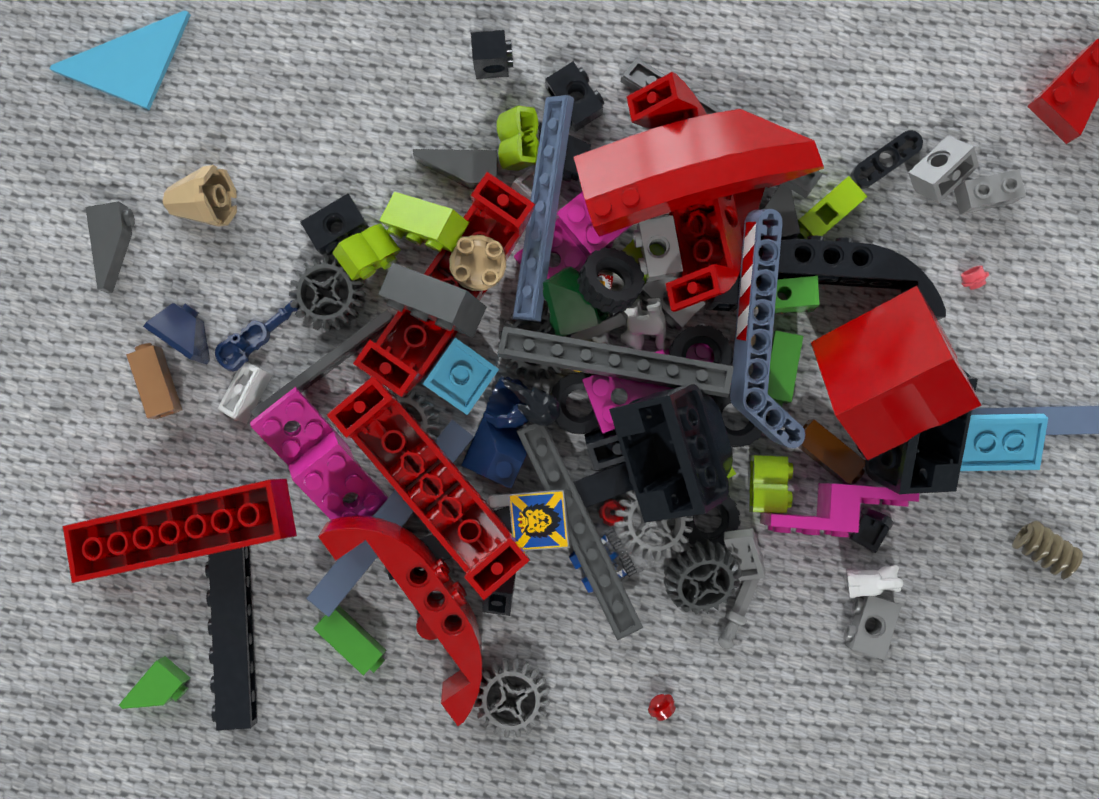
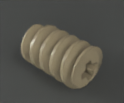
M1039 521L1025 525L1012 543L1014 549L1024 545L1021 551L1023 555L1027 556L1032 553V561L1037 562L1041 560L1040 565L1042 568L1051 566L1050 573L1053 575L1061 572L1063 580L1070 577L1078 569L1083 558L1081 549L1073 547L1069 541L1063 540L1058 534H1054L1050 528H1044L1043 524Z

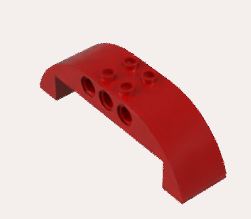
M670 72L626 96L632 123L648 129L707 115L695 94L674 72ZM734 195L669 212L670 216L673 215L683 267V277L665 283L671 311L676 312L724 294L735 284L741 268L742 235Z
M486 172L471 194L473 204L463 217L469 223L462 237L483 235L498 241L502 245L507 261L530 220L535 204L489 172ZM442 249L424 275L467 290L480 301L487 290L472 291L462 287L455 281L450 271L449 262L452 252ZM403 309L402 312L398 311L377 342L374 343L369 340L353 363L371 377L374 376L400 397L405 396L418 384L452 336L455 337L458 331L453 329L451 331L445 330L435 325V321L427 319L426 322L410 315L411 311Z
M374 376L327 414L329 419L346 438L354 440L466 572L464 578L483 600L530 561L510 531L414 417Z
M347 516L331 519L325 524L318 537L333 558L338 560L366 540L460 668L458 672L442 682L441 704L456 725H461L473 708L482 679L481 635L474 612L465 598L467 593L459 581L453 582L448 575L451 571L442 558L437 559L424 542L400 525L381 518L368 516ZM415 567H422L425 570H417Z

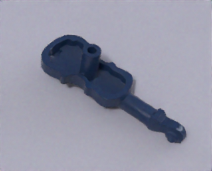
M291 300L284 308H280L279 312L267 322L261 323L253 320L246 328L241 329L240 334L234 333L231 336L229 335L215 349V357L219 364L230 372L239 370L245 362L249 361V355L254 350H258L269 341L270 333L284 321L288 320L292 312L297 311L300 307L292 308L290 303L294 300Z

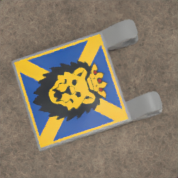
M565 489L497 494L488 498L489 507L491 508L510 507L512 535L524 551L571 547Z

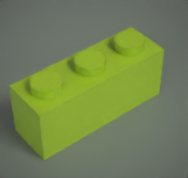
M395 191L379 220L388 227L387 232L398 239H402L405 236L407 240L419 246L423 242L427 247L437 252H441L442 249L453 252L469 223L451 208Z

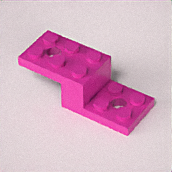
M582 191L557 212L551 253L558 254L561 262L557 267H549L547 279L565 267L571 266L580 272L589 255L591 256L592 252L598 251L601 248L610 249L613 246L614 240L631 226L599 237L593 228ZM523 249L514 255V259L520 266Z
M696 343L688 349L686 358L713 363L714 353L708 345ZM661 349L654 353L669 355V349L665 351ZM598 374L582 379L602 434L615 429L609 409L629 404L638 398L646 397L656 392L674 389ZM619 388L626 392L627 400L624 404L617 405L611 400L613 390Z
M296 387L250 422L252 429L288 465L291 478L296 485L330 520L347 516L371 517L389 498L354 459L348 444ZM289 421H297L300 424L299 428L294 432L284 430L285 424ZM348 493L358 494L357 499L352 503L343 501L344 496Z
M818 483L817 516L761 512L760 524L768 525L767 530L779 533H791V528H796L795 532L807 535H820V530H824L825 535L849 537V532L859 533L860 503L880 505V499H882V505L909 507V501L919 502V493L897 494L885 487Z

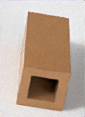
M145 343L136 346L134 352L126 354L147 419L157 420L182 411L163 349L151 343Z

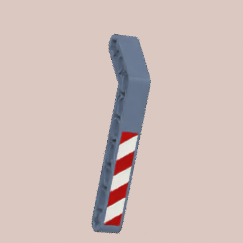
M774 209L753 210L746 216L744 224L733 355L734 369L731 380L730 400L732 405L770 440L788 448H797L805 439L804 428L768 395L782 217ZM760 247H762L763 249V256L761 257V259L758 253ZM759 276L761 279L760 286L757 288L756 280ZM757 305L758 314L754 317L753 311ZM753 335H755L756 341L755 344L752 346L751 339ZM753 364V372L749 375V367ZM750 393V401L746 404V397ZM770 411V417L766 421V414Z

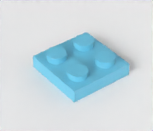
M452 336L420 383L468 415L499 369Z

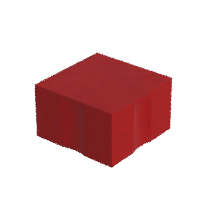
M917 286L811 342L835 416L867 460L907 442L915 435L927 429L940 426L982 406L967 375L957 361V355L945 331Z

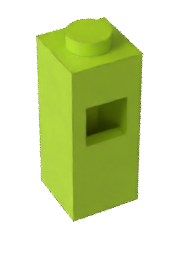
M848 176L798 220L800 234L797 237L799 239H807L808 236H823L868 196Z

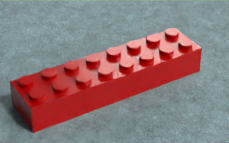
M287 479L265 480L63 526L72 583L297 536Z

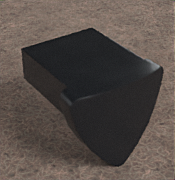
M862 508L860 513L863 515L859 520V533L852 532L849 539L876 553L894 522L883 513Z

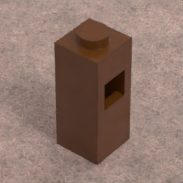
M815 419L808 420L803 426L805 439L798 448L841 483H856L865 473L863 469L865 460Z

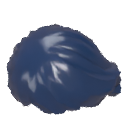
M501 376L495 385V389L492 391L493 394L488 398L489 402H487L483 417L489 423H492L494 428L521 427L528 423V420L519 411L518 404H526L521 402L516 394L504 385V380L509 379L526 389L529 388L519 379Z

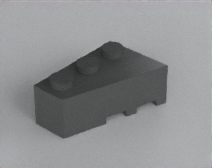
M395 263L391 264L378 294L386 299V305L394 310L402 312L403 309L411 311L410 315L425 322L427 319L435 321V325L445 330L451 331L453 329L472 338L487 308L467 290Z

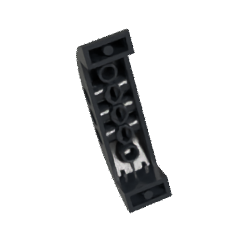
M814 235L808 236L807 239L781 241L778 280L818 276V284L898 289L901 290V294L917 286L937 320L946 317V308L933 282L912 261L891 249L874 244L853 242V239L848 237L836 238L835 241L824 240L825 237ZM762 247L759 248L758 252L760 259L763 256ZM740 273L730 290L708 300L706 310L728 312L737 310Z

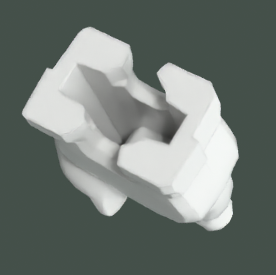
M636 299L633 305L624 311L627 314V330L621 334V342L628 348L641 350L644 344V335H656L655 344L657 348L664 350L666 348L664 342L666 338V318L662 311L661 299H647V310H642L640 299Z
M896 565L883 566L879 570L854 571L846 569L850 598L880 595L883 590L900 592L901 587H903V580L898 578L899 567Z

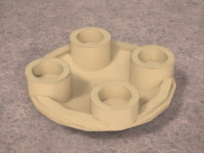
M483 235L460 238L449 258L450 271L455 281L462 287L472 291H483L495 286L503 278L506 269V255L502 245L498 241Z

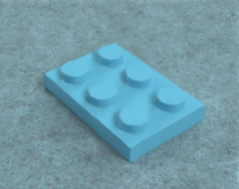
M1045 414L971 415L960 471L1040 470L1048 417Z

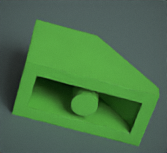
M164 656L155 661L121 701L119 706L122 709L162 706L171 700L177 702L188 690L185 684L190 680V677Z

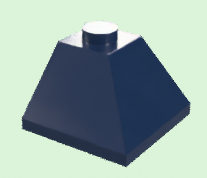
M172 303L144 324V328L188 359L206 365L210 361L204 322L197 317L199 312L185 303L182 307Z
M483 417L461 466L512 489L527 456L524 445L517 433L518 429L494 428L492 423H489Z

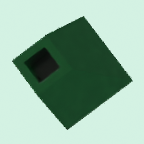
M571 266L565 267L543 282V296L548 303L550 324L555 331V335L562 337L597 326L609 317L608 312L605 313L598 308L595 309L588 301L586 302L583 294L579 291V284H577L579 272Z

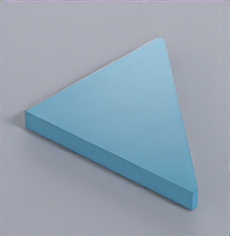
M185 10L57 62L51 65L49 69L57 74L150 110L191 15Z

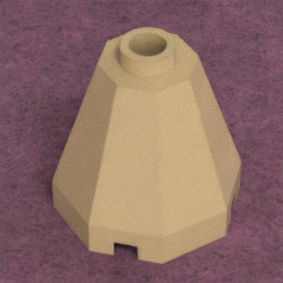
M215 165L203 166L169 186L164 192L163 205L170 215L218 227L228 226L237 213V205L231 207V197L237 198L236 189L227 170L217 169Z

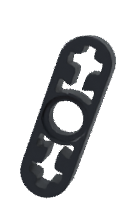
M913 130L903 132L857 164L851 172V179L861 189L872 186L922 149L923 139L921 135ZM912 139L915 144H913L912 148L909 147L901 153L897 150L906 140ZM880 154H890L893 158V165L890 167L883 166L879 161ZM874 165L876 170L868 176V180L859 179L860 169L865 172Z

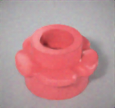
M983 266L972 267L961 274L963 280L961 284L964 287H969L970 290L980 288L986 284L985 279L989 276V272H985Z

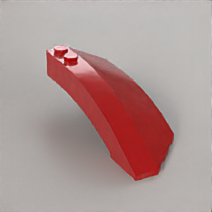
M742 109L681 120L623 138L574 157L585 203L593 228L599 237L685 207L764 187L770 188L824 169L815 140Z

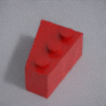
M1096 39L1082 50L1027 106L1066 144L1081 136L1099 99V39Z

